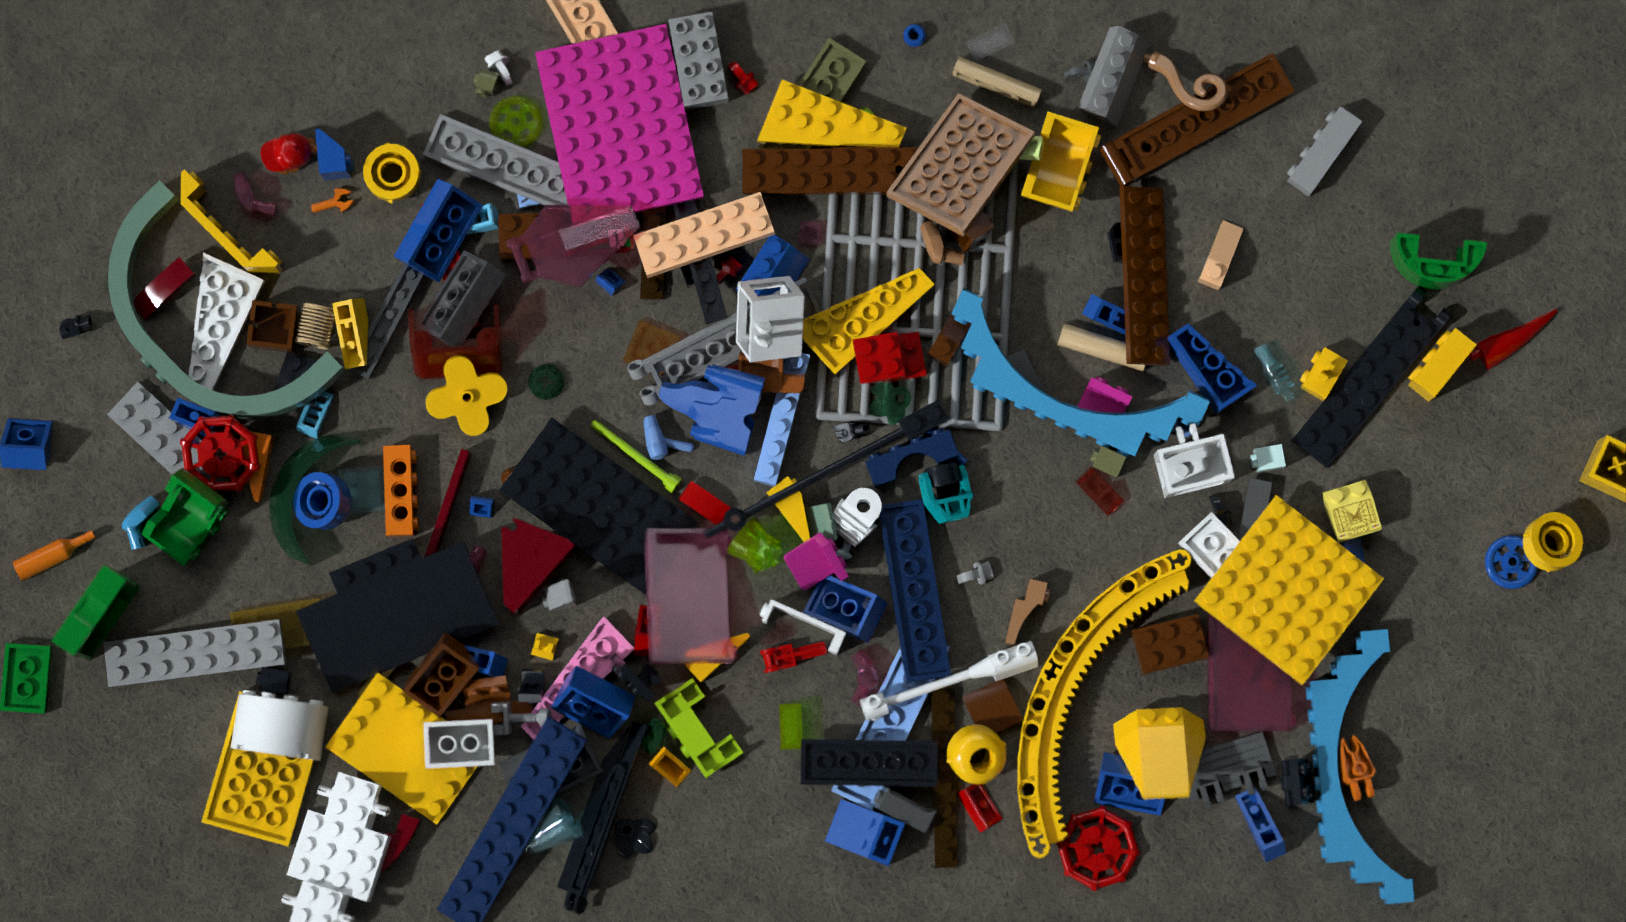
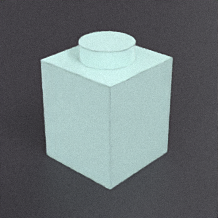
M1282 444L1256 448L1253 450L1254 454L1250 455L1252 468H1256L1257 473L1281 469L1286 466Z

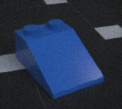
M829 575L816 584L803 613L844 631L851 637L869 643L887 606V602L874 593Z

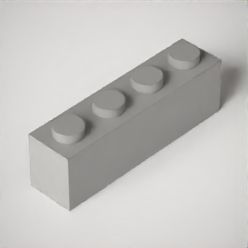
M1341 106L1337 111L1332 109L1325 119L1329 123L1324 129L1320 127L1313 136V139L1316 140L1311 147L1308 145L1300 154V157L1303 158L1299 165L1294 163L1287 173L1290 176L1287 182L1308 197L1362 123L1360 119Z

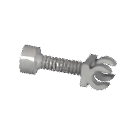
M493 702L491 704V712H503L504 724L492 726L493 735H509L513 733L512 722H538L540 727H542L547 717L550 716L552 718L550 708L539 709L537 714H512L511 702Z

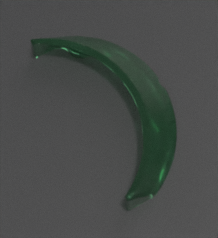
M333 434L314 439L296 450L280 468L270 494L269 513L276 539L290 558L309 566L313 563L301 551L292 527V502L302 476L321 456L346 445L357 444L362 446L364 443L362 440L345 434Z

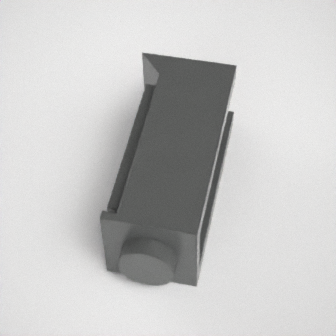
M884 786L882 790L879 789L873 799L875 802L873 807L923 833L927 831L937 811L932 808L927 809Z

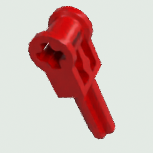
M818 642L792 648V644L759 652L760 655H763L766 668L764 673H770L796 667V661L826 655L827 648L824 642Z

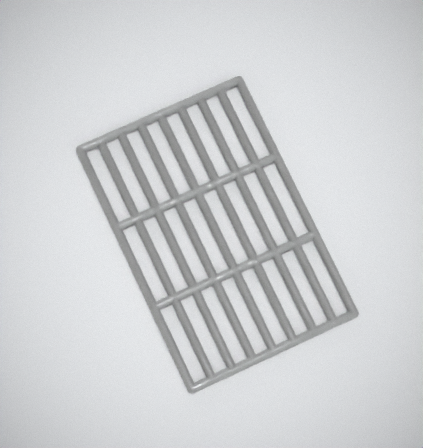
M1019 159L1009 172L1005 244H992L991 230L983 240V243H978L964 253V261L962 266L959 265L957 300L962 289L967 288L969 251L982 252L980 296H983L981 304L987 321L991 253H1004L1000 333H992L995 341L999 342V347L1006 357L1008 352ZM898 167L897 174H900L903 169ZM995 193L985 206V212L990 215L992 220ZM829 195L822 311L831 307L835 243L848 244L845 300L854 297L857 244L871 245L868 291L877 287L879 246H893L891 281L900 277L902 247L915 248L914 270L920 268L923 271L924 248L926 246L920 227L926 222V217L917 213L916 239L902 238L904 205L896 202L894 237H880L883 195H874L871 236L858 235L860 195H851L849 235L835 234L838 195ZM939 224V234L945 248L963 251L956 241H947L948 230ZM946 262L936 265L933 329L919 328L920 298L911 307L910 327H897L896 320L881 334L897 332V335L919 331L920 337L932 338V345L934 344L942 330ZM962 340L953 356L950 419L937 427L1001 431L1003 429L1004 401L996 398L994 422L981 421L983 392L975 388L972 420H958L963 349H961ZM976 356L975 369L981 358L979 356ZM818 358L816 419L899 425L898 420L914 412L916 378L907 380L905 416L891 415L893 382L884 384L882 415L869 414L871 383L862 384L860 413H846L850 362L840 370L838 412L824 411L827 366ZM932 358L930 362L928 405L936 401L938 395L939 362Z

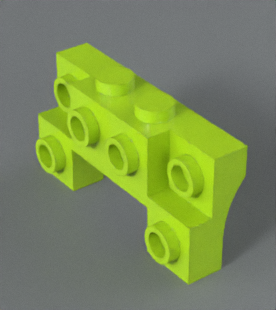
M691 678L658 700L655 705L670 725L667 728L674 740L679 738L683 744L679 747L686 758L691 756L705 778H708L742 755L743 751L731 734L715 744L691 709L693 705L705 698L696 682Z

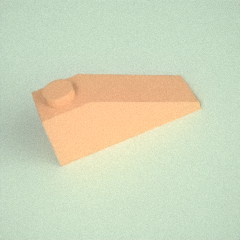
M1224 220L1222 221L1198 279L1199 283L1216 290L1220 289L1243 228Z

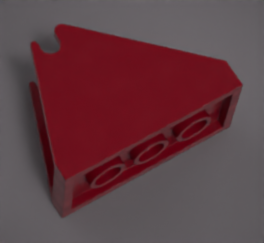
M513 518L512 520L517 524L516 530L511 531L507 527L501 529L504 605L514 614L518 615L575 552L577 547L564 537Z

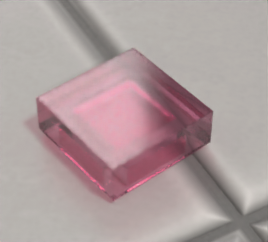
M800 221L798 244L821 246L823 223Z

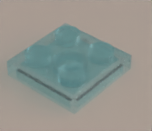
M384 466L338 469L339 477L345 481L351 492L352 503L349 514L385 511Z

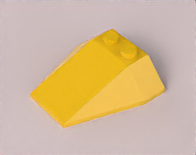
M1182 707L1136 709L1113 724L1115 746L1143 799L1190 797L1206 741L1203 719Z

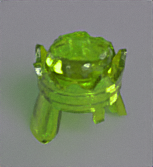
M755 517L735 536L728 547L727 553L747 562V565L757 575L760 570L765 571L772 566L775 568L779 564L780 560L777 558L782 553V546L780 545L782 541L771 534L769 535L758 518Z

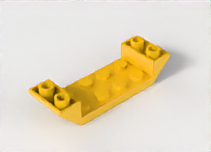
M184 169L181 172V205L249 273H281L284 270L280 266L283 262L272 250L266 252L262 248L252 257L243 247L240 249L236 247L239 243L227 231L221 232L223 227L211 215L208 218L205 216L208 212L197 202L206 193L202 188L205 183L193 171L189 174Z

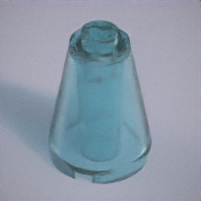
M557 798L551 803L526 846L525 854L533 855L578 839L583 835L580 821L575 822L571 814L574 811L565 800Z

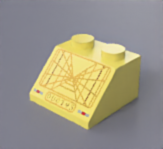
M1366 480L1323 493L1324 509L1338 543L1382 530L1374 499Z

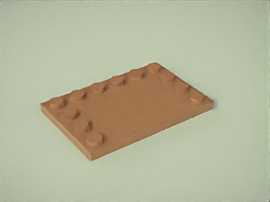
M958 93L888 189L887 197L964 236L1035 137V132Z

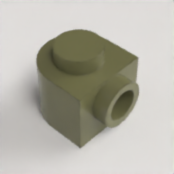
M482 68L481 72L477 71L474 78V84L476 85L475 94L484 98H488V95L495 96L500 73Z

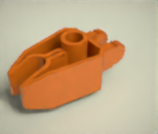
M1355 735L1349 738L1351 752L1344 738H1341L1338 741L1337 747L1341 783L1346 787H1350L1355 801L1361 800L1359 783H1363L1368 798L1374 797L1375 793L1371 778L1376 770L1364 745Z

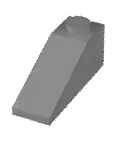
M568 579L544 588L545 594H542L544 608L549 607L550 612L577 606L573 586Z

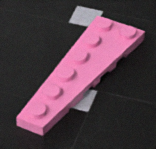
M602 617L531 713L537 714L539 709L551 707L566 677L576 665L604 679L613 670L611 667L614 664L610 658L617 653L623 660L634 650V647L605 617ZM550 708L552 718L559 722L564 715ZM524 722L521 725L533 740L541 729L538 722Z

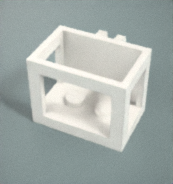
M790 276L738 282L736 343L749 362L802 356L804 295ZM781 287L780 294L757 296L754 290ZM747 299L751 303L750 333H746Z
M1193 423L1189 424V431L1193 441L1185 443L1183 429L1181 427L1176 428L1179 445L1159 449L1154 454L1164 499L1230 483L1235 478L1224 434L1199 440L1196 425Z

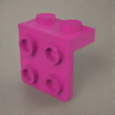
M1098 376L1096 379L1091 377L1077 407L1099 412L1121 413L1125 412L1132 396L1128 395L1129 391L1125 388L1117 386L1115 389L1108 385L1109 381Z
M821 532L784 555L786 564L802 590L811 588L832 573L841 581L849 577L845 571V568L848 567L846 562L835 553L838 550L831 538L827 540Z

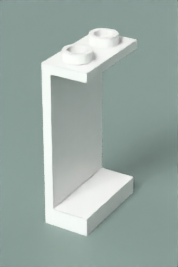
M771 600L769 604H764L760 613L764 624L768 623L774 608L834 634L835 636L828 651L834 655L838 654L846 632L774 600Z

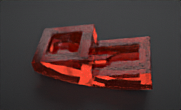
M1091 466L1075 481L1107 516L1124 502L1120 495Z

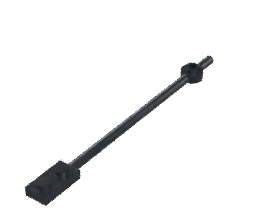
M936 400L898 420L900 428L744 510L739 508L729 509L725 513L722 522L704 530L703 533L706 539H709L726 529L739 531L745 526L746 519L904 435L910 441L949 419L939 401ZM737 515L739 522L733 523L731 517Z

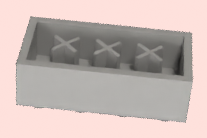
M707 12L668 19L685 111L729 103L713 13Z

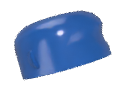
M323 472L308 474L298 483L294 492L293 507L296 517L302 524L310 528L322 530L336 528L346 520L351 509L352 498L348 485L340 477ZM325 494H327L328 504L323 510L322 501Z

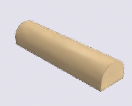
M960 56L953 70V76L1032 108L1036 106L1042 91L1040 88Z
M1064 323L1057 345L1143 372L1145 365L1127 364L1126 342Z

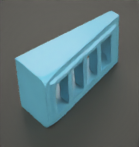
M491 203L483 205L478 213L481 217V223H478L476 217L466 235L498 229L497 208Z
M325 391L320 396L328 398L326 403L318 402L317 407L323 409L322 412L312 409L309 405H305L296 425L298 432L318 439L334 399V394ZM308 414L319 417L318 421L307 417ZM305 422L315 425V427L305 425Z

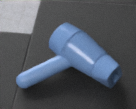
M655 415L644 418L646 447L651 459L660 460L668 455V448L687 452L694 450L692 443L664 438Z

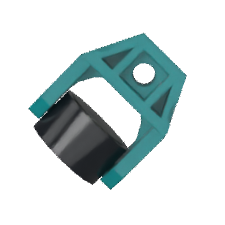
M957 462L924 469L925 473L919 474V485L923 503L939 524L961 520L969 516L973 493L971 492L968 474L964 465L958 466ZM957 483L959 489L957 496L940 500L934 497L932 488Z

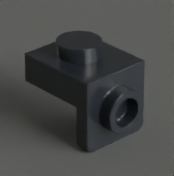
M522 669V684L518 692V702H526L528 704L541 702L546 690L544 670Z

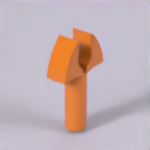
M335 188L336 194L333 198L312 204L311 209L316 213L336 206L343 213L350 208L354 200L345 203L338 200L343 195L351 194V192L346 189Z

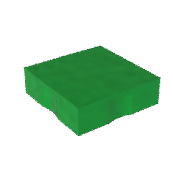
M103 565L51 641L71 655L90 661L141 586L120 571Z

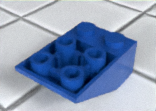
M841 799L825 842L889 866L905 823Z

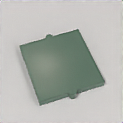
M831 503L805 507L811 537L821 532L827 540L830 538L838 540L835 527L836 521L833 518Z

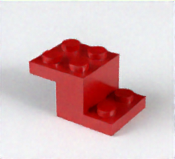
M919 331L897 335V332L852 340L860 385L879 381L885 384L927 376Z

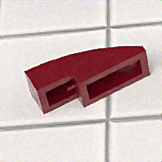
M178 257L133 300L135 308L145 320L148 319L178 294L179 290L195 278L196 275Z
M402 814L395 835L389 832L385 833L391 839L379 874L394 863L407 848L421 822L420 819Z

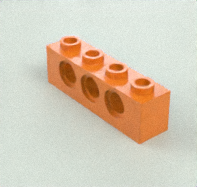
M411 445L383 446L386 536H415V531H419L418 517H414V508H418V496L414 495L413 486H417V473H413V464L417 463L416 450H412ZM405 463L406 471L400 475L396 474V465ZM400 485L407 487V493L403 497L396 495V488ZM399 508L407 509L408 515L406 518H397L396 512Z

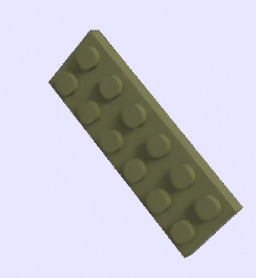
M828 38L798 86L841 102L867 61L831 38ZM765 142L760 143L757 149H811L813 145Z

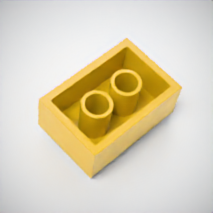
M1456 328L1451 332L1447 330L1436 342L1439 347L1437 349L1433 347L1422 360L1425 364L1416 367L1408 377L1411 380L1408 386L1428 402L1438 394L1477 345Z

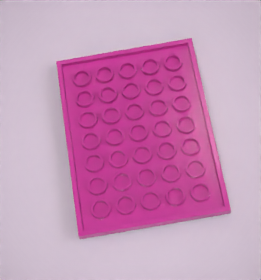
M666 24L535 52L572 226L704 198Z

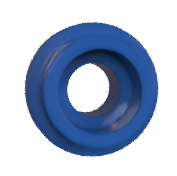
M910 25L904 30L903 39L907 45L918 47L925 40V31L919 25ZM916 32L919 37L913 40L910 38V34Z

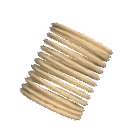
M303 303L302 312H300L302 314L300 317L303 319H299L300 322L298 324L301 326H297L299 329L296 330L299 332L296 333L299 337H295L294 341L304 346L314 344L318 345L319 347L317 348L329 349V341L331 340L329 337H332L331 334L333 332L331 330H333L332 327L335 322L333 308ZM317 316V317L324 318V319H327V320H330V321H326V320L319 319V318H315V317ZM315 327H316V328H320V329L326 330V331H328V332H324V331H321V330H318V329H314V328H315ZM314 334V335H317V336H320V337H324V338H327V339H322V338H319V337H316V336H312V335Z

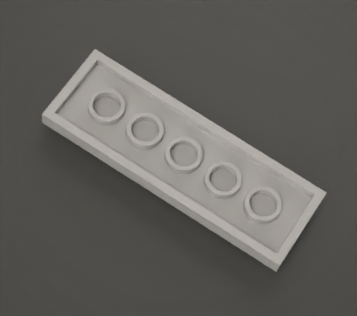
M137 382L107 415L172 475L179 469L184 468L182 445L179 442L190 429L169 419L171 412ZM198 436L194 439L197 442L202 441ZM191 447L194 464L198 462L197 449ZM201 466L196 468L197 471L210 481V474L206 473ZM217 477L215 483L228 482L230 477Z

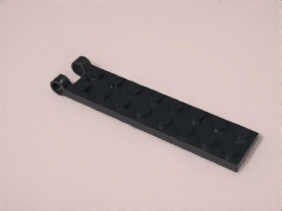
M1419 287L1413 291L1292 439L1294 443L1326 469L1452 317V314L1443 308L1431 323L1414 308L1426 295ZM1415 320L1420 322L1419 326L1414 325Z

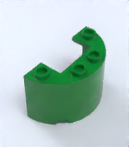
M1396 233L1390 240L1391 257L1400 274L1412 284L1431 290L1449 288L1464 280L1479 265L1487 248V242L1464 240L1463 248L1457 247L1456 261L1418 257L1420 235Z
M181 468L171 476L165 488L169 494L164 504L148 520L141 535L185 566L190 560L194 562L202 552L200 548L210 535L214 536L219 531L221 525L218 523L224 520L229 510L226 509L228 500L190 472Z

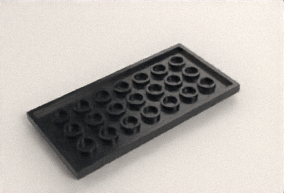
M552 417L499 489L500 492L644 595L649 592L698 523Z

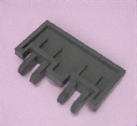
M1263 732L1203 750L1190 797H1188L1189 802L1199 799L1196 790L1199 789L1205 808H1211V801L1205 786L1213 784L1217 802L1219 804L1225 803L1219 782H1221L1223 791L1242 786L1240 775L1243 776L1248 794L1252 795L1254 794V787L1248 773L1253 771L1257 773L1262 791L1268 790L1262 769L1264 768L1266 778L1276 775Z

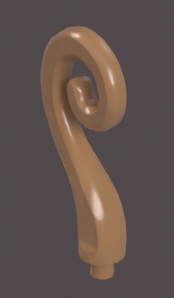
M1154 52L1152 55L1144 54L1143 61L1149 63V69L1163 74L1167 78L1173 92L1187 107L1197 111H1212L1225 103L1228 87L1220 76L1208 73L1196 79L1194 92L1201 98L1207 96V91L1203 88L1206 84H1213L1217 88V93L1212 98L1199 99L1186 90L1177 67L1168 57L1158 52Z

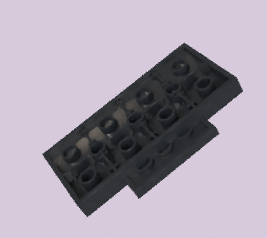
M414 538L408 539L329 572L337 594L296 611L332 693L373 677L377 673L380 674L428 654L445 632L460 641L499 624L465 541L422 558Z

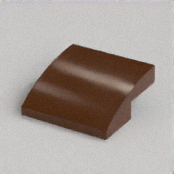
M1004 679L990 683L962 697L974 724L987 726L996 734L1023 722L1022 716Z

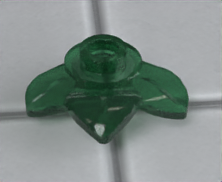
M885 382L871 387L872 393L877 397L871 403L869 409L871 415L877 417L887 416L888 423L891 426L904 418L905 408L911 402V394L906 388H895L890 383ZM898 394H902L904 396L903 400L900 402L896 401V396Z

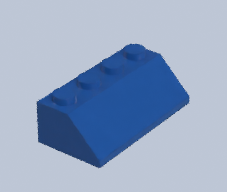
M437 179L394 257L427 277L440 282L483 205L454 185Z

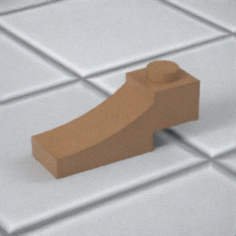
M1030 579L1025 600L1015 599L1005 644L1014 646L1018 632L1028 614L1037 605L1042 606L1043 601L1048 602L1050 589L1047 588L1048 583Z

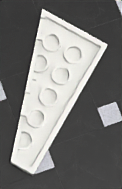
M203 253L189 377L198 384L214 391L250 315L252 300H257L265 280Z

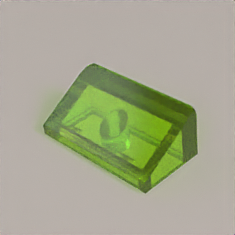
M802 703L779 704L781 750L801 749V739H803Z

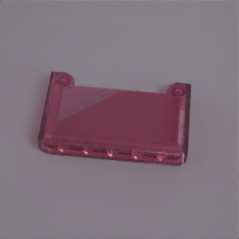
M706 529L646 530L644 547L650 664L732 663L737 658V646L733 645L732 641H730L726 554L728 549L732 548V537L728 536V529L709 539H706L703 533Z
M1207 612V650L1209 654L1207 659L1208 732H1290L1291 727H1295L1296 722L1295 713H1291V676Z

